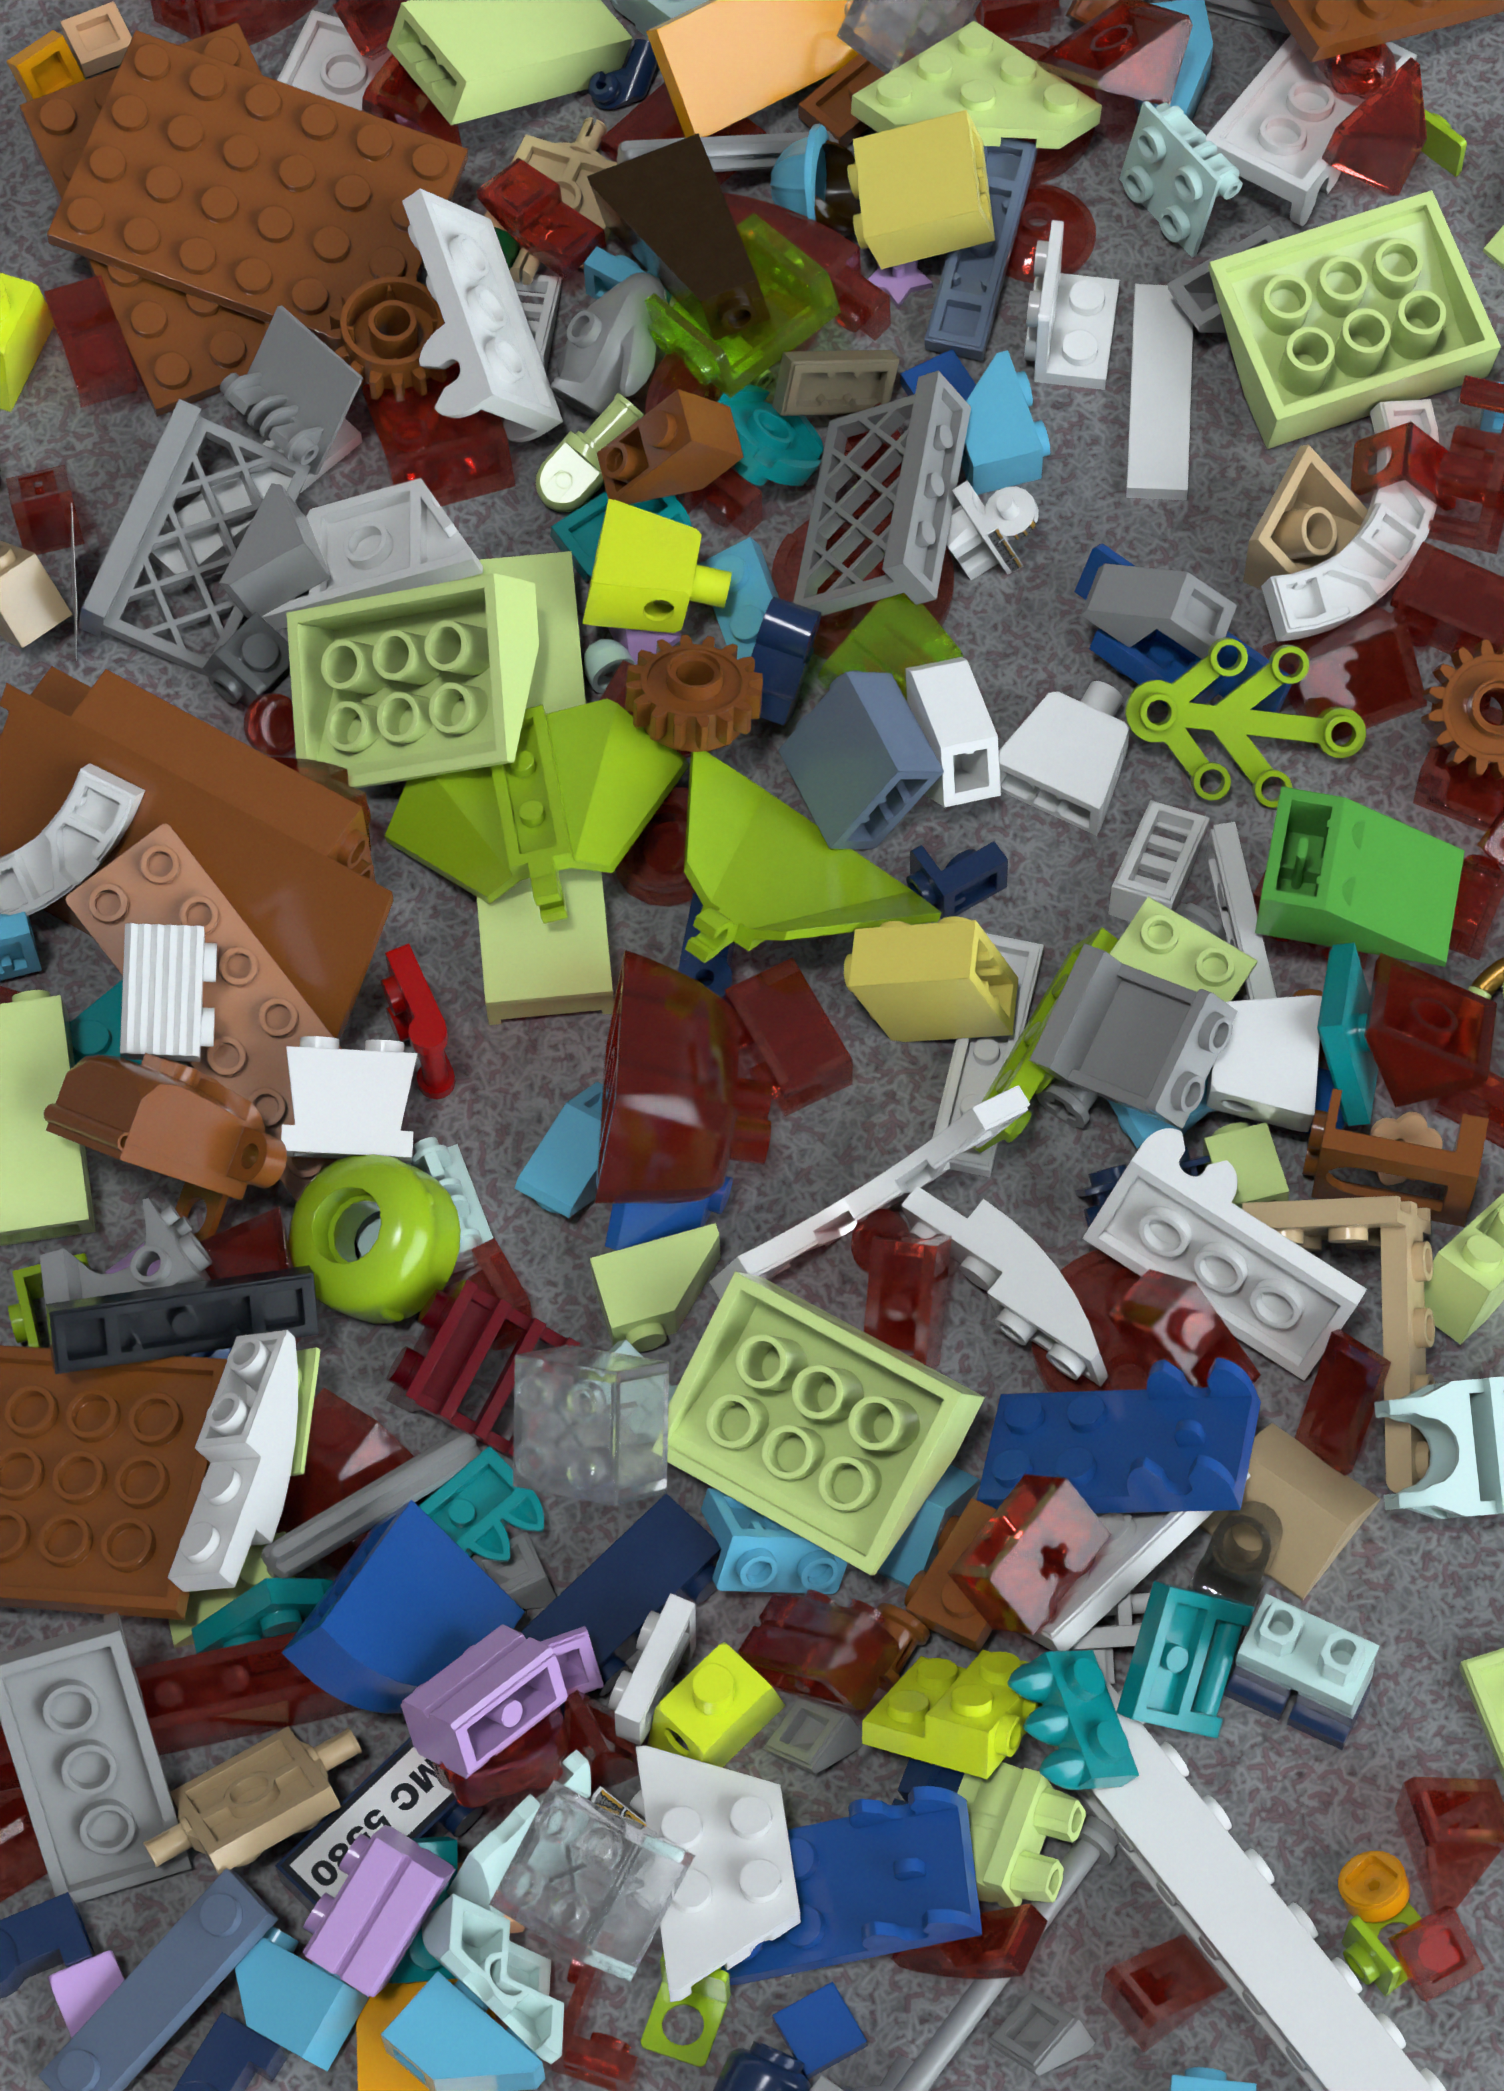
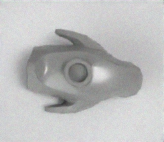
M644 272L634 273L592 303L587 310L581 311L574 316L568 325V340L557 363V373L560 377H555L550 385L560 400L576 411L596 420L614 400V396L617 393L624 397H629L646 383L654 368L657 318L660 315L668 317L672 315V310L666 300L667 293L658 277Z

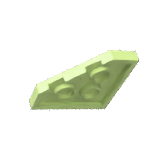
M972 21L853 94L851 103V114L877 132L967 110L983 140V146L1000 147L1001 137L1035 139L1036 148L1060 149L1100 124L1102 109L1100 103L975 21Z

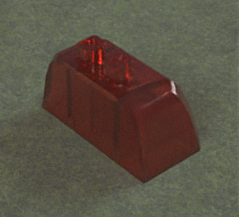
M625 950L604 1052L595 1203L677 1204L701 1201L711 1197L723 1186L727 1179L731 1160L765 1164L771 1138V1121L767 1119L772 1098V1082L739 1077V1020L734 1010L724 999L696 979L653 959Z

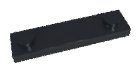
M309 1265L46 1304L52 1367L55 1374L232 1348L236 1337L282 1330H288L295 1338L319 1335L314 1275Z

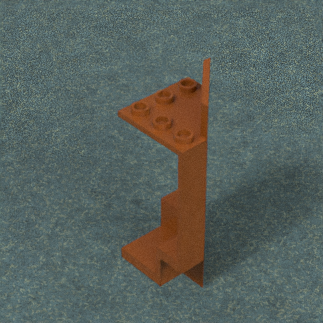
M51 666L30 695L6 683L0 701V706L7 709L9 713L3 731L0 734V857L21 848L42 832L61 809L73 788L80 769L89 763L146 790L135 817L119 844L103 864L85 881L160 825H170L334 1038L340 1039L346 1028L394 901L392 891L376 883L362 806L107 669L104 670L92 687ZM69 893L43 909L90 935L67 905L65 899Z

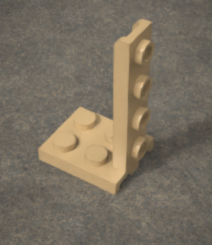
M1399 1196L1242 1203L1244 1211L1308 1252L1321 1251L1322 1240H1328L1330 1243H1346L1347 1249H1381L1384 1401L1400 1399L1424 1385L1435 1384L1433 1375L1426 1374V1348L1433 1346L1435 1323L1431 1308H1425L1424 1281H1430L1433 1275L1432 1248L1428 1241L1423 1242V1235H1431V1209L1417 1208V1203L1412 1201L1401 1202V1197ZM1384 1417L1386 1484L1391 1491L1398 1493L1403 1488L1415 1485L1425 1476L1430 1463V1450L1426 1438L1419 1429L1409 1423L1397 1422L1389 1417Z

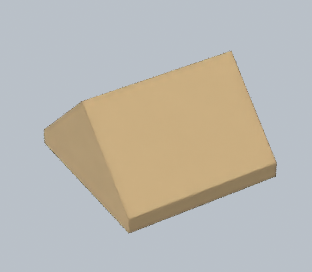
M1310 445L1299 447L1249 540L1243 582L1262 590L1261 586L1272 576L1292 574L1309 569L1336 556L1349 544L1368 512V509Z
M1271 1423L1254 1437L1248 1469L1251 1477L1246 1480L1241 1510L1214 1511L1198 1527L1303 1601L1379 1503L1380 1498L1281 1428Z

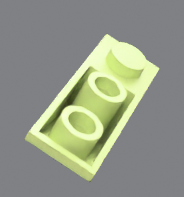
M1504 1193L1437 1253L1433 1260L1432 1279L1424 1281L1425 1308H1431L1435 1326L1460 1345L1491 1316L1504 1300Z

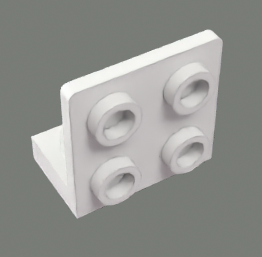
M1052 220L1049 241H1037L1033 274L1035 276L1033 291L1030 290L1026 327L1028 329L1024 360L1035 361L1034 382L1105 390L1120 280L1061 273L1064 221Z

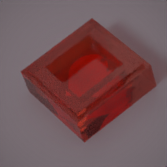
M1448 1905L1441 1907L1388 1938L1413 1989L1420 2000L1426 2003L1485 1969L1456 1910Z

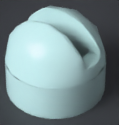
M600 639L589 645L584 655L583 668L592 688L598 693H605L626 684L628 666L636 665L628 650L620 642L612 639ZM610 672H613L612 677L610 678L604 676Z

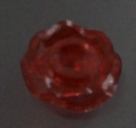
M1384 43L1327 58L1324 61L1323 71L1325 77L1330 80L1334 90L1340 95H1353L1364 100H1370L1378 96L1382 91H1387L1392 86L1397 65L1392 50Z

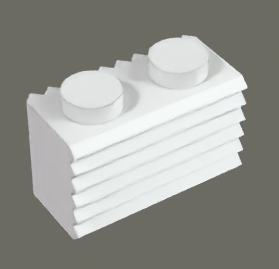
M125 924L120 1055L122 1058L143 1060L144 1054L148 1053L172 1061L200 1062L201 1046H214L215 1008L202 1006L203 982H216L217 943H205L204 926Z

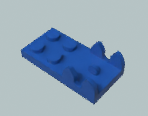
M1224 1358L1215 1359L1208 1372V1387L1204 1388L1195 1387L1188 1383L1183 1371L1164 1359L1155 1362L1150 1368L1147 1389L1001 1394L977 1500L1007 1515L1241 1510L1261 1401L1247 1373L1234 1362Z
M918 1786L913 1787L909 1792L908 1804L889 1805L881 1800L858 1799L849 1804L848 1817L788 1829L801 1923L773 1941L767 1940L759 1943L752 1950L749 1957L729 1970L724 1965L721 1966V1970L729 1973L730 1985H741L982 1935L967 1800L946 1788Z

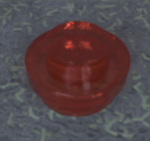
M274 693L264 694L249 705L244 717V732L249 744L254 749L265 755H282L293 749L295 746L293 705L289 697Z

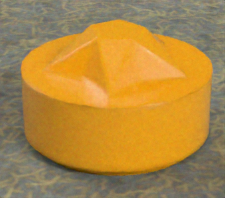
M1367 1851L1354 1856L1343 1866L1338 1877V1889L1345 1908L1353 1917L1358 1915L1364 1922L1373 1923L1391 1919L1403 1910L1410 1897V1883L1402 1863L1395 1856L1384 1851Z

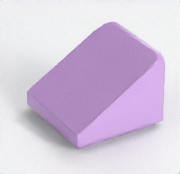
M111 1950L48 1976L49 1984L71 2038L125 1980L120 1965Z

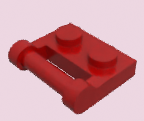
M408 943L385 953L389 977L380 980L389 1004V1007L386 1008V1013L397 1040L400 1042L410 1040L412 1048L417 1053L421 1063L417 1073L419 1090L429 1099H442L451 1094L456 1083L454 1070L444 1050L448 1043L447 1027Z

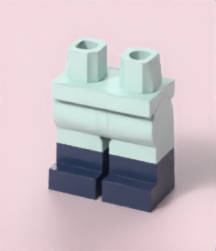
M1266 1594L1238 1651L1236 1666L1227 1684L1224 1696L1279 1721L1293 1690L1298 1691L1297 1699L1288 1717L1287 1725L1343 1750L1369 1694L1375 1665L1374 1659L1378 1653L1379 1645Z

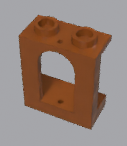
M1332 1089L1328 1112L1315 1109L1302 1174L1315 1177L1311 1197L1317 1199L1399 1196L1401 1197V1202L1412 1201L1417 1203V1208L1431 1209V1221L1465 1227L1479 1177L1489 1119L1463 1114L1453 1151L1336 1129L1342 1090ZM1351 1167L1445 1185L1443 1200L1341 1181L1334 1178L1329 1171L1336 1168Z

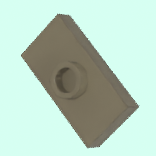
M892 350L783 352L772 407L780 416L853 414L891 401L900 359Z

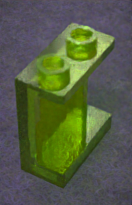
M755 213L736 227L757 276L771 317L770 320L714 341L679 302L671 307L655 293L644 300L652 321L648 325V331L657 346L668 355L676 352L684 359L692 375L701 384L708 385L711 382L729 398L733 397L782 358L783 352L792 351L841 313L828 272Z

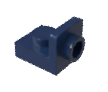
M995 841L977 851L975 849H968L959 853L941 871L925 848L920 845L910 851V875L906 877L908 888L942 912L941 919L955 917L1007 887L1008 859Z

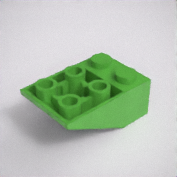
M1281 786L1255 933L1330 947L1332 945L1355 942L1358 952L1445 967L1465 850L1348 798Z

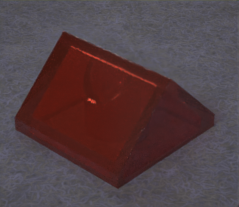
M1119 0L1041 55L1036 61L1046 72L1099 90L1142 101L1148 100L1150 103L1158 105L1162 103L1170 105L1193 24L1189 15L1141 0Z
M1375 604L1354 619L1332 630L1301 639L1281 642L1274 641L1264 645L1262 648L1268 660L1272 652L1282 645L1296 646L1302 649L1308 656L1309 670L1307 675L1301 681L1292 684L1287 694L1297 715L1318 717L1327 708L1341 706L1357 713L1362 718L1366 729L1427 706V700L1422 697L1424 687L1407 622ZM1286 653L1280 658L1278 667L1292 675L1298 670L1299 659L1295 653ZM1347 722L1336 724L1331 732L1333 742L1352 735V728ZM1312 742L1314 748H1318L1316 743Z
M1380 953L1375 962L1364 1037L1395 1108L1483 1087L1489 1078L1497 1003Z

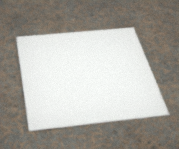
M71 503V571L77 661V593Z

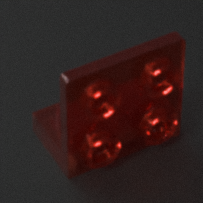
M458 362L446 368L447 379L443 383L431 377L426 379L427 394L423 396L412 386L405 388L403 401H396L393 389H384L382 395L375 400L371 398L370 384H365L362 387L364 400L386 459L391 486L421 478L441 507L516 486L508 438L500 416L481 409L463 418H450L438 413L435 409V405L444 388L454 382L460 374Z

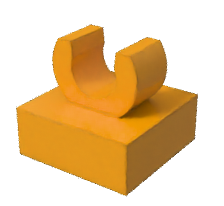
M51 30L6 61L27 102L86 80L64 36L54 30Z

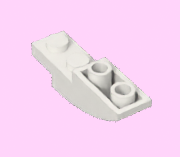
M916 1186L901 1205L911 1227L908 1233L910 1238L920 1248L934 1257L939 1258L944 1252L961 1263L959 1266L961 1272L975 1285L988 1291V1297L997 1316L994 1322L1009 1338L1021 1345H1026L1029 1340L1033 1341L1048 1351L1046 1358L1060 1372L1074 1380H1077L1082 1374L1101 1387L1108 1378V1373L1089 1321L1075 1293L1057 1266L1040 1246L1013 1220L984 1199L967 1219L925 1190Z
M288 1330L237 1336L228 1355L225 1369L195 1445V1449L210 1462V1465L201 1484L200 1492L167 1577L183 1592L234 1588L250 1546L272 1544L291 1476L298 1415L295 1337Z

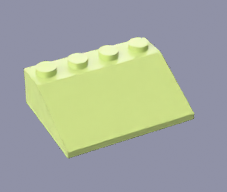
M1432 190L1209 262L1208 269L1243 393L1267 449L1370 416V411L1379 402L1419 400L1488 377L1501 348Z
M492 573L286 613L297 772L334 792L515 761L539 647L534 582Z
M735 1271L646 1450L869 1575H875L955 1458L985 1397L767 1279Z

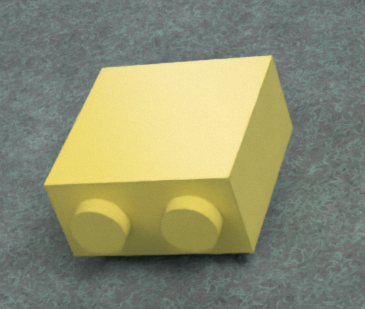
M967 110L853 139L855 163L848 165L847 171L852 193L856 200L860 199L861 213L853 215L854 231L860 248L862 250L869 248L881 269L995 241L983 140Z
M953 916L943 918L939 923L910 925L900 921H888L882 923L880 927L855 929L852 954H848L844 961L845 983L848 990L853 992L869 1012L870 1017L878 1023L891 1041L914 1042L1013 1035L1019 978L976 920Z

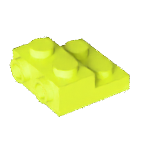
M982 1650L967 1668L959 1667L954 1662L944 1658L920 1656L862 1720V1744L988 1779L1006 1756L1012 1757L1016 1753L1022 1737L1027 1733L1023 1727L1026 1718L1035 1709L1043 1706L1042 1703L1023 1698L1008 1686V1680L1013 1671L1022 1664L1029 1662L1020 1660L1017 1656L1008 1652H990Z

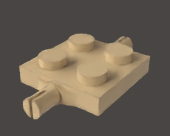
M592 117L586 118L574 143H552L526 134L485 214V217L491 219L494 227L508 232L520 244V252L509 270L515 282L520 283L521 278H523V285H530L542 259H554L584 269V262L595 247L603 249L611 230L604 223L587 178L591 174L617 165V162L607 160L596 151L607 132V127L602 121L597 119L594 125Z
M289 1726L171 1791L172 1801L178 1811L177 1819L179 1823L152 1839L144 1841L143 1844L156 1868L191 1847L198 1852L206 1854L218 1875L226 1868L232 1869L245 1866L256 1860L264 1850L294 1833L310 1830L324 1816L339 1809L341 1806L328 1782L327 1771L351 1757L361 1754L362 1750L349 1727L313 1748L312 1745L310 1746L299 1741Z

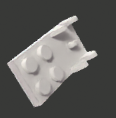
M1291 34L1207 134L1205 142L1212 141L1217 146L1216 155L1222 153L1232 165L1239 169L1240 177L1292 202L1290 220L1304 226L1313 210L1319 190L1327 194L1331 191L1339 178L1347 152L1412 74L1417 55L1392 42H1387L1310 63Z
M420 188L402 202L410 222L408 226L409 237L421 253L428 273L426 277L427 288L432 297L438 302L445 324L437 329L427 340L420 353L419 363L420 366L428 369L442 370L456 362L460 365L458 378L444 388L435 405V409L438 413L450 418H463L482 409L505 418L499 429L502 437L514 442H526L536 439L562 423L563 420L491 219Z
M1165 1128L1154 1132L1142 1143L1082 1239L1305 1381L1358 1306L1367 1289L1233 1204L1232 1200L1237 1190V1174L1234 1167L1227 1160L1207 1165L1200 1176H1190L1179 1165V1160L1185 1152L1182 1131Z

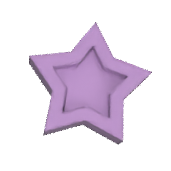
M917 260L881 269L877 263L878 269L864 282L863 289L886 293L897 309H899L910 293L930 289L933 283L918 269Z

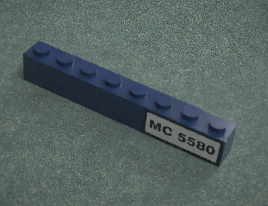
M667 1493L662 1496L520 1632L526 1639L531 1637L541 1642L585 1626L604 1687L566 1700L498 1755H493L484 1766L467 1779L447 1769L443 1763L439 1765L419 1755L413 1746L411 1737H409L340 1803L341 1807L325 1817L275 1865L281 1883L311 1912L325 1892L334 1898L338 1894L348 1877L347 1874L338 1868L359 1834L362 1833L371 1839L373 1833L384 1825L393 1827L410 1839L444 1837L448 1832L454 1837L463 1834L481 1815L483 1806L480 1802L498 1784L504 1790L508 1789L527 1772L532 1764V1759L528 1756L546 1738L552 1743L557 1742L575 1726L581 1715L577 1708L595 1691L600 1696H604L613 1690L623 1670L628 1671L629 1669L625 1662L638 1650L636 1649L637 1640L642 1626L651 1611L661 1614L670 1593L688 1601L692 1599L696 1604H700L717 1589L712 1580L721 1553L717 1540Z

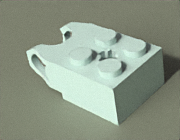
M1504 1377L1424 1385L1400 1399L1374 1402L1376 1418L1389 1417L1397 1422L1411 1424L1419 1429L1426 1438L1430 1450V1463L1425 1476L1415 1485L1403 1488L1396 1494L1384 1495L1385 1510L1408 1509L1434 1519L1504 1514Z

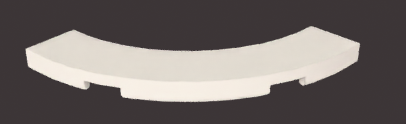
M1431 399L1379 402L1370 411L1375 432L1377 474L1368 512L1357 533L1349 544L1336 556L1309 569L1292 574L1272 576L1261 586L1277 642L1310 637L1332 630L1354 619L1383 597L1403 577L1418 556L1429 533L1436 511L1437 501L1434 499L1436 472L1441 469L1438 427Z
M91 763L81 768L73 788L61 809L42 832L21 848L0 857V914L13 915L25 912L26 916L46 908L78 887L103 864L119 844L133 821L146 790Z
M1018 1085L972 1107L926 1144L862 1187L795 1227L736 1257L709 1283L721 1300L735 1271L761 1276L769 1280L790 1268L791 1265L789 1263L797 1256L817 1247L830 1245L907 1198L916 1186L922 1188L950 1169L949 1160L974 1146L976 1148L983 1146L1023 1115L1031 1104Z

